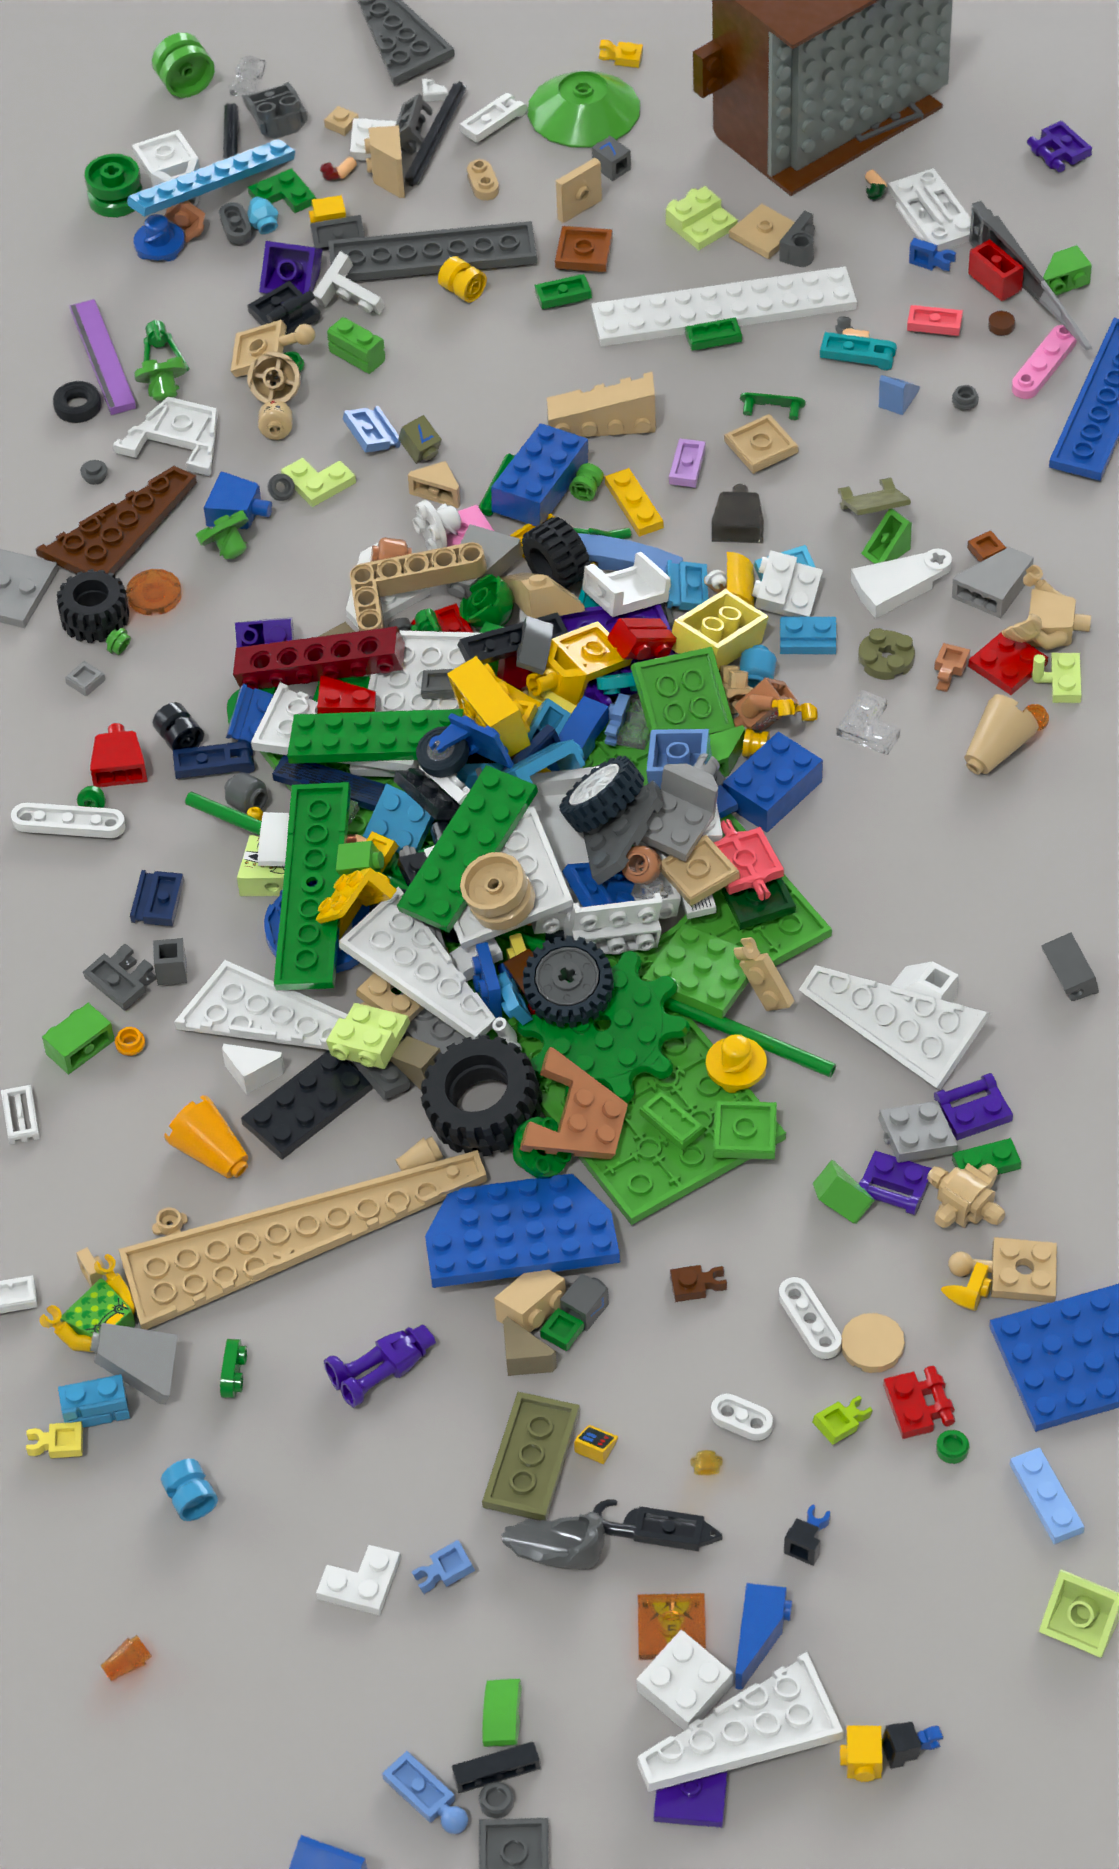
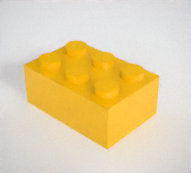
M475 656L447 673L459 709H464L465 716L474 720L477 725L484 728L486 726L494 728L500 734V740L508 749L510 757L531 745L527 734L530 732V728L522 717L524 714L522 706L517 699L513 701L510 699L507 687L502 681L498 683L495 680V673L488 663L483 665L478 657Z

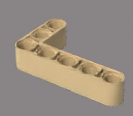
M469 542L362 563L353 567L350 572V581L359 631L385 628L380 597L475 579L484 575L487 570V563L482 546L475 542Z

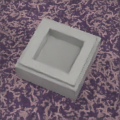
M83 661L65 677L67 685L87 697L105 681V674Z

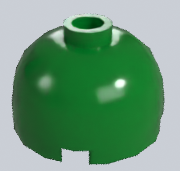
M493 574L480 578L470 587L469 591L472 594L468 600L463 597L459 607L460 616L479 630H481L485 622L504 626L511 619L515 600L512 589L499 576L496 578Z

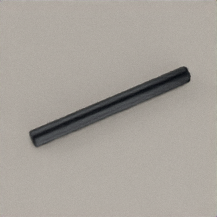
M463 82L453 83L405 176V181L408 182V185L413 186L419 183L467 90Z

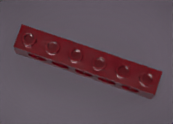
M394 626L238 647L235 650L233 676L239 687L245 684L251 689L278 687L280 682L286 685L320 681V676L340 679L401 671L404 664L405 642L398 627Z

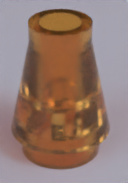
M138 1635L131 1639L127 1637L100 1666L112 1682L117 1677L147 1665L145 1661L152 1656Z

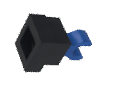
M811 1505L808 1508L807 1522L796 1518L784 1539V1554L814 1566L819 1557V1531L826 1528L830 1522V1511H827L823 1518L814 1517L815 1505Z
M912 1721L886 1725L882 1736V1747L890 1769L902 1767L906 1761L917 1759L921 1749L933 1750L939 1748L938 1740H942L943 1736L939 1726H931L916 1733Z

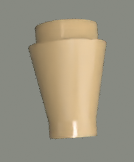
M431 1136L426 1140L423 1137L395 1160L400 1170L403 1171L436 1162L442 1159L443 1155Z

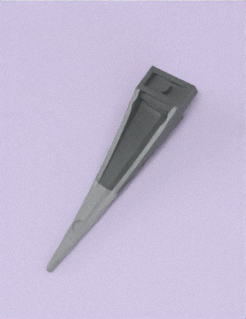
M982 201L972 203L969 242L973 248L990 239L1024 267L1022 288L1050 311L1085 350L1093 348L999 216H994L992 211L987 209Z

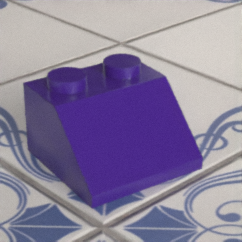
M265 241L259 292L269 293L288 281L302 294L309 290L313 292L320 275L323 249Z

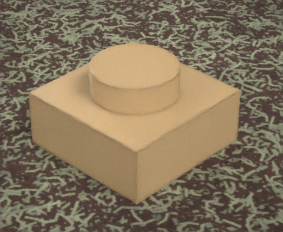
M337 106L324 119V126L329 130L346 136L352 130L353 118L359 119V115Z
M88 1247L76 1252L80 1270L90 1287H92L100 1278L103 1279L102 1275L98 1274L94 1269L95 1262L98 1261L103 1269L105 1267L99 1256H92Z

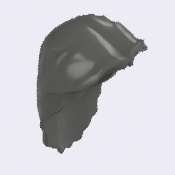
M589 1512L586 1515L581 1514L579 1517L558 1518L554 1521L526 1519L515 1526H506L505 1532L501 1535L503 1537L502 1542L508 1548H511L518 1557L552 1567L587 1569L592 1568L601 1556L605 1530L603 1528V1518L598 1513Z

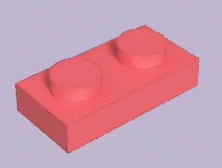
M911 305L907 331L959 336L963 310Z

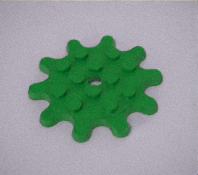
M626 951L622 954L618 963L611 967L614 981L612 998L610 1002L607 1001L605 1011L602 1012L600 1010L599 1017L595 1020L590 1017L588 1024L582 1026L581 1022H577V1027L570 1028L567 1023H565L564 1028L557 1027L556 1022H553L552 1025L548 1024L544 1017L540 1019L536 1014L531 1015L533 1019L524 1025L518 1021L517 1031L521 1036L537 1038L542 1043V1051L530 1061L537 1078L544 1077L540 1075L545 1054L550 1047L556 1049L626 1103L633 1099L634 1089L632 1081L636 1075L647 1072L658 1079L668 1078L672 1074L674 1067L671 1060L663 1055L661 1051L662 1045L668 1039L683 1038L690 1031V1024L687 1019L682 1016L669 1015L664 1010L666 1000L672 997L678 990L676 980L670 976H662L654 981L641 980L638 975L642 963L640 956L633 951ZM610 1020L611 1025L607 1030L599 1031L595 1029L596 1021ZM569 1086L565 1088V1098L567 1097Z

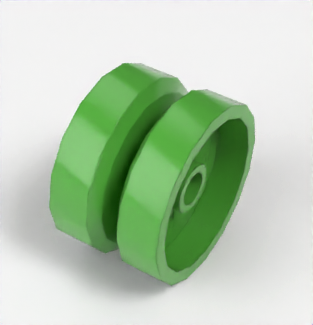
M176 33L162 40L154 50L151 59L152 67L172 95L179 98H188L199 94L207 88L215 72L213 60L196 36L189 33Z

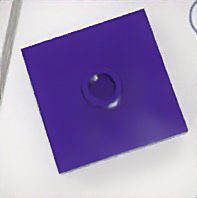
M728 1771L656 1790L654 1822L723 1828Z

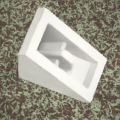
M223 1044L222 1046L225 1067L246 1095L282 1076L284 1073L282 1052Z

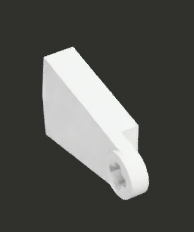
M937 548L922 554L851 569V583L860 601L877 619L931 590L934 580L950 572L952 556L948 551Z

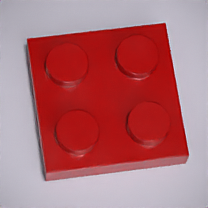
M1000 632L969 659L968 667L1009 695H1012L1032 678L1034 656L1040 654L1045 657L1044 667L1048 664V656L1027 642L1010 640Z

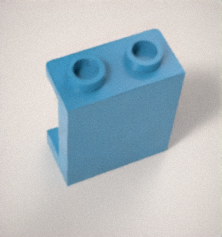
M573 739L557 742L514 764L511 769L503 770V772L533 784L530 776L557 762L561 771L578 769L585 766L583 760L584 753L579 744L575 743Z

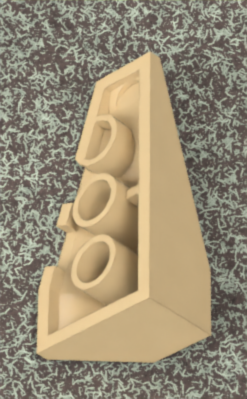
M523 572L500 577L512 589L515 603L526 616L539 618L557 612L559 616L585 611L584 605L574 594L547 575Z

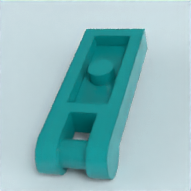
M825 332L820 348V358L877 365L881 370H890L893 366V357L896 354L897 345L888 340Z

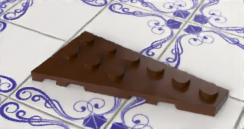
M172 466L149 480L146 487L137 492L132 490L125 495L126 499L117 504L112 502L80 521L79 527L67 534L62 532L56 536V541L47 546L42 544L37 547V556L47 561L55 562L58 566L73 573L81 571L85 573L93 569L94 572L105 570L106 574L110 572L115 574L197 483L196 475Z

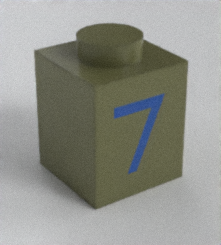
M424 415L402 426L398 440L416 464L424 459L429 461L434 458L439 452L438 449L442 441Z

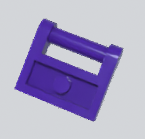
M992 1073L982 1075L980 1080L949 1091L942 1089L934 1092V1099L938 1101L957 1141L1013 1121V1113L998 1089ZM982 1091L987 1093V1096L953 1108L950 1104Z
M875 1150L859 1185L875 1200L906 1209V1213L916 1215L929 1186L927 1177L932 1168L910 1161L898 1163L895 1156ZM872 1184H875V1185H878V1186H881V1187H884V1188H887V1189H890V1190H893V1191H897V1192H900V1193L909 1195L910 1198H909V1197H906V1196H903V1195H900V1194H897V1193H893V1192H890V1191H887V1190L878 1188V1187H875V1186H872Z

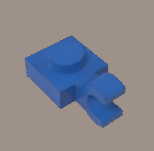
M913 238L910 243L909 263L933 271L935 266L949 271L951 262L956 261V252L953 250L937 251L938 245Z

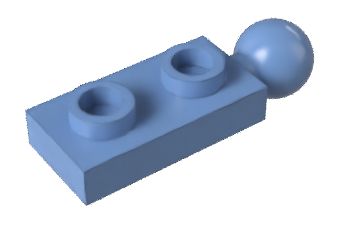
M408 1751L382 1773L383 1780L429 1823H432L440 1816L441 1825L446 1832L459 1834L466 1829L468 1816L465 1810L458 1806L450 1807L455 1801V1795Z

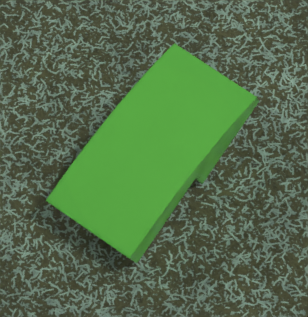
M520 1678L487 1680L483 1707V1747L517 1745L521 1723L518 1712L522 1692Z

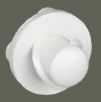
M427 500L418 502L415 505L417 517L413 518V525L418 534H423L427 550L447 547L446 535L449 533L456 535L457 530L461 528V518L458 511L453 506H447V504H442L436 511Z

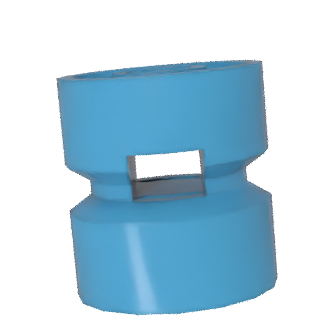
M190 1458L172 1464L161 1476V1483L168 1497L172 1499L173 1506L180 1519L183 1521H193L204 1517L214 1509L218 1502L217 1495L211 1484L204 1480L206 1475L199 1462Z

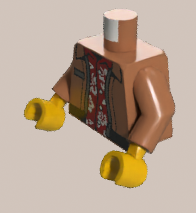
M765 678L735 704V709L739 716L733 722L735 727L743 725L745 731L749 728L763 731L785 715L796 716L797 713L801 712L802 721H815L818 719L817 708L813 704L804 703L799 705L800 703L784 681Z

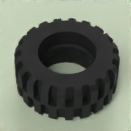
M479 1035L478 1039L472 1040V1037L462 1039L463 1042L455 1045V1043L447 1046V1051L444 1054L440 1052L433 1059L435 1064L427 1067L424 1073L426 1079L421 1083V1092L423 1094L421 1102L434 1132H436L443 1144H448L450 1149L456 1152L464 1150L465 1153L478 1150L483 1156H491L493 1151L500 1150L502 1153L509 1150L508 1146L514 1143L516 1130L523 1122L534 1117H540L542 1110L540 1104L543 1102L542 1092L530 1059L525 1053L521 1052L520 1047L510 1042L507 1044L506 1039L501 1037H495L494 1040H491L489 1035ZM485 1080H497L507 1084L502 1098L485 1110L469 1112L456 1107L462 1093L475 1083Z

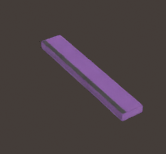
M95 299L69 305L110 414L114 415L136 409L135 400Z

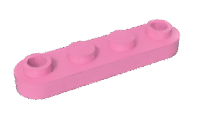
M1058 325L1051 330L1012 380V392L1016 397L1030 399L1036 396L1076 346L1077 340L1064 325Z

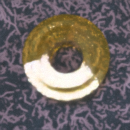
M712 1450L698 1451L696 1456L690 1459V1465L694 1467V1473L697 1475L718 1474L720 1466L723 1464V1458L717 1456L716 1452Z

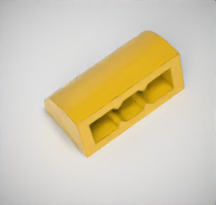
M727 552V590L755 607V597L752 596L755 586L753 563L744 555Z

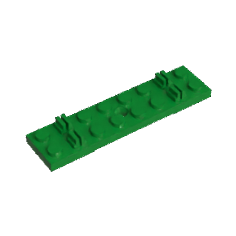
M349 782L292 785L274 974V987L276 991L335 988L340 918L320 924L316 921V917L320 913L318 907L327 897L332 896L336 890L334 884L341 877L336 871L338 844L347 843L351 795ZM311 881H318L313 887L307 886Z

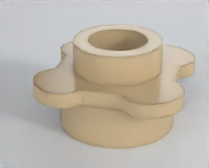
M164 1208L158 1212L156 1216L157 1223L152 1225V1231L155 1235L164 1234L167 1236L179 1233L182 1226L188 1221L187 1215L180 1213L175 1208Z

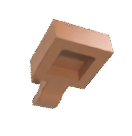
M946 643L942 644L934 670L939 671L937 676L939 682L936 689L947 692L953 674L962 676L970 657V649Z

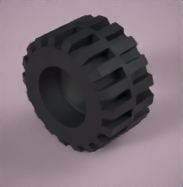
M552 517L523 535V553L533 574L547 575L565 589L583 579L584 567L590 565L589 555L578 533L565 520L559 517Z
M92 569L85 573L81 571L76 573L75 577L70 576L67 578V583L61 584L60 591L57 592V604L62 627L70 637L75 636L76 640L81 642L87 640V643H93L96 640L103 642L113 630L116 629L118 631L128 624L130 613L125 586L120 578L115 577V574L111 572L106 574L105 570L94 572Z

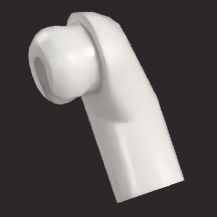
M496 1018L492 1023V1027L498 1034V1037L506 1039L507 1044L509 1042L516 1044L522 1050L521 1045L517 1043L515 1030L504 1018Z

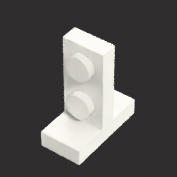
M340 251L313 292L316 302L326 308L336 293L346 301L350 299L356 301L357 305L365 312L371 313L373 311L380 315L385 308L381 297L345 278L353 264L349 256Z

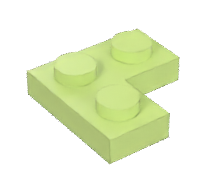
M301 458L281 469V473L287 474L292 478L295 485L294 490L311 507L318 505L356 483L355 475L341 461L317 472L304 458Z

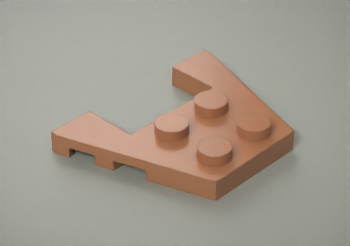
M550 1047L545 1054L540 1075L569 1086L558 1131H553L530 1121L525 1127L519 1150L531 1152L533 1149L545 1150L546 1154L568 1152L574 1153V1156L611 1160L616 1153L628 1104L556 1049Z

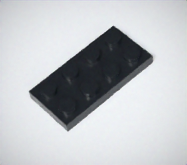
M328 1050L241 1117L242 1125L283 1160L369 1093L373 1086L347 1060H339L331 1056Z

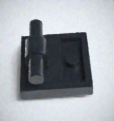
M290 281L247 305L248 312L261 325L282 319L287 326L285 335L295 332V329L301 324L310 325L321 318L320 311L311 303L315 299L312 291L309 290L302 294Z

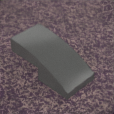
M526 616L522 628V641L517 649V667L541 675L544 674L551 646L553 624Z

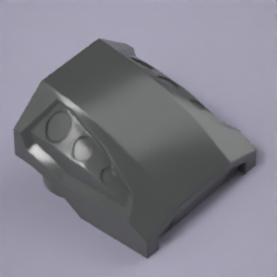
M289 82L254 94L242 96L246 108L259 126L260 133L273 139L298 132L308 120L307 112L296 90Z

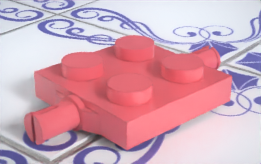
M727 819L726 823L725 820L722 821L721 829L725 837L713 843L740 873L739 879L725 886L727 892L730 895L748 888H754L759 900L763 901L764 897L768 899L771 893L765 883L784 877V868L761 827L737 832L731 820Z

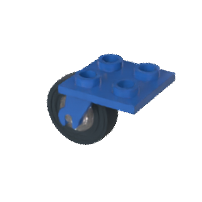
M453 713L448 716L451 722L448 727H438L427 732L420 739L416 749L417 760L421 768L430 776L437 778L448 777L460 771L466 764L468 757L474 753L510 769L514 765L508 754V749L500 740V734L490 726L484 728L477 725L468 716L459 717Z

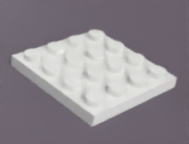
M534 806L526 810L501 852L513 856L521 864L526 876L532 883L535 892L533 909L528 917L517 926L506 930H491L482 926L477 921L467 905L454 925L462 949L572 907L574 902ZM434 846L424 849L426 857L429 856Z

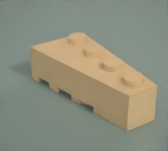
M653 371L644 373V378L631 380V377L620 379L619 384L605 387V384L595 385L591 391L587 392L575 390L547 397L548 426L581 437L656 432Z

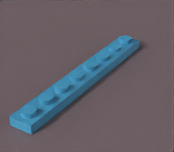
M279 139L273 140L267 144L128 196L127 205L145 217L291 161L295 157V150Z

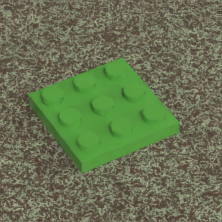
M712 647L642 661L631 665L649 734H651V730L709 729V735L735 727Z
M682 924L642 977L644 981H654L662 976L672 977L677 982L678 990L670 997L671 999L723 1019L749 983L739 965L741 961L736 958L733 951L734 948L740 946L685 924Z

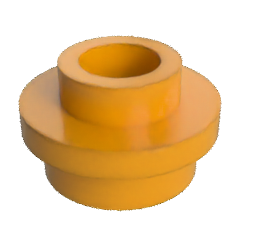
M125 1027L118 1032L115 1038V1046L117 1051L123 1055H135L143 1050L145 1038L137 1028Z

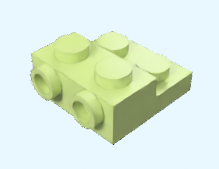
M705 186L699 190L696 188L691 189L685 198L680 201L672 200L666 208V225L698 251L728 234L729 230L738 223L735 217L721 207V199Z
M354 1003L347 1017L337 1020L326 1040L330 1054L339 1060H350L367 1067L374 1066L385 1069L410 1025V1020L407 1015Z

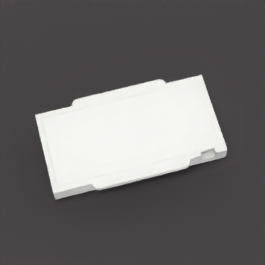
M934 168L888 183V191L896 201L897 210L918 239L938 245L937 251L947 250L969 242L971 218Z

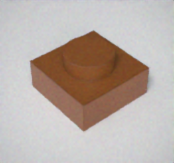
M990 530L969 540L967 548L979 562H982L1006 549V546Z

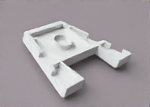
M167 397L145 416L146 420L139 426L134 425L128 430V436L122 441L118 439L113 444L114 453L134 458L137 457L147 439L190 449L193 452L186 462L187 471L210 476L218 418L217 408Z

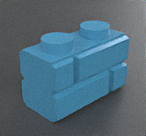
M122 1374L58 1387L64 1423L82 1422V1426L85 1428L111 1423L113 1420L130 1419Z

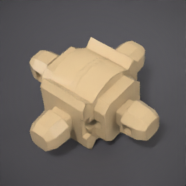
M967 1163L965 1169L961 1170L955 1167L949 1173V1171L941 1167L934 1166L929 1171L927 1179L929 1183L938 1189L937 1199L942 1202L936 1211L935 1223L945 1228L956 1222L965 1228L968 1222L971 1221L977 1224L983 1218L991 1224L999 1225L1005 1218V1211L994 1202L995 1191L991 1189L997 1177V1168L991 1164H985L976 1169Z

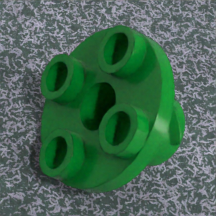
M534 1117L526 1120L518 1127L514 1136L513 1159L515 1163L537 1178L545 1179L559 1174L566 1166V1163L570 1161L571 1153L557 1152V1154H546L545 1150L533 1149L531 1152L519 1150L525 1127L530 1121L556 1132L558 1131L557 1122L551 1117Z

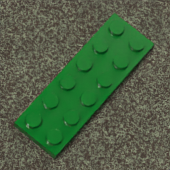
M464 709L294 714L287 753L289 764L417 760L416 749L420 739L432 729L443 726L448 727L451 724L448 719L451 713L459 717L465 716ZM435 748L432 757L438 759L441 753H438Z
M486 765L397 904L399 912L450 933L467 906L460 889L462 874L468 865L478 857L491 852H501L537 795V785Z

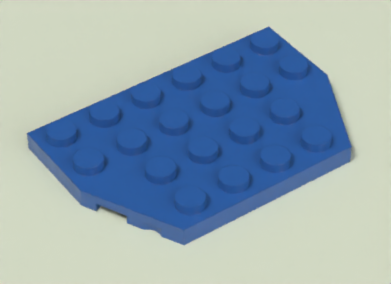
M572 1173L555 1175L545 1179L533 1178L464 1187L449 1193L425 1235L432 1288L518 1277L523 1273L544 1270L555 1272L620 1263V1253L611 1210Z

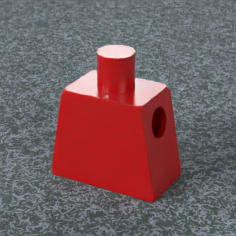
M113 723L108 726V733L95 736L90 764L93 786L108 787L148 782L144 758L135 731H125V727L122 724Z

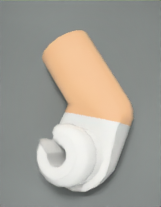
M713 570L705 576L704 583L716 594L724 589L727 590L726 575L722 570Z

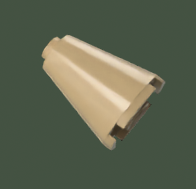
M996 694L988 701L965 754L966 766L971 772L978 775L981 773L988 774L1035 735L1039 725L1028 709L1022 712L1016 707L1019 702L1005 695Z

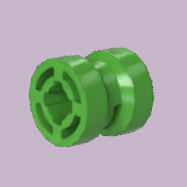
M582 464L569 486L571 494L581 501L592 500L597 492V487L600 486L604 479L602 470L594 464Z

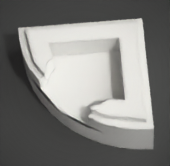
M422 79L423 100L425 102L443 101L448 95L446 87L434 83V80Z

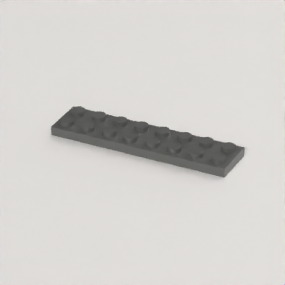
M532 221L328 240L330 265L340 251L348 255L353 267L345 278L351 281L439 273L444 262L453 256L461 258L477 269L537 264Z

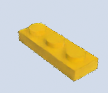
M630 468L605 476V485L639 537L664 528L663 519Z

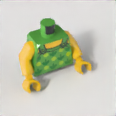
M109 1254L104 1256L109 1263V1269H103L98 1261L94 1264L95 1271L100 1275H105L107 1277L106 1281L100 1278L63 1315L57 1306L50 1305L46 1309L53 1316V1320L48 1319L44 1314L39 1318L40 1324L45 1328L53 1327L55 1329L54 1333L71 1350L93 1352L90 1351L93 1332H99L102 1323L135 1327L133 1316L135 1305L131 1292L119 1273L115 1274L113 1271L116 1263L114 1257Z

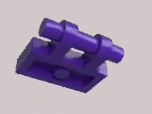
M1062 120L1042 129L1041 139L1037 140L1034 136H1031L1027 140L1031 151L1036 156H1041L1050 169H1055L1059 173L1066 167L1062 161L1066 160L1073 165L1092 155V147ZM1052 147L1055 151L1051 152L1049 148Z

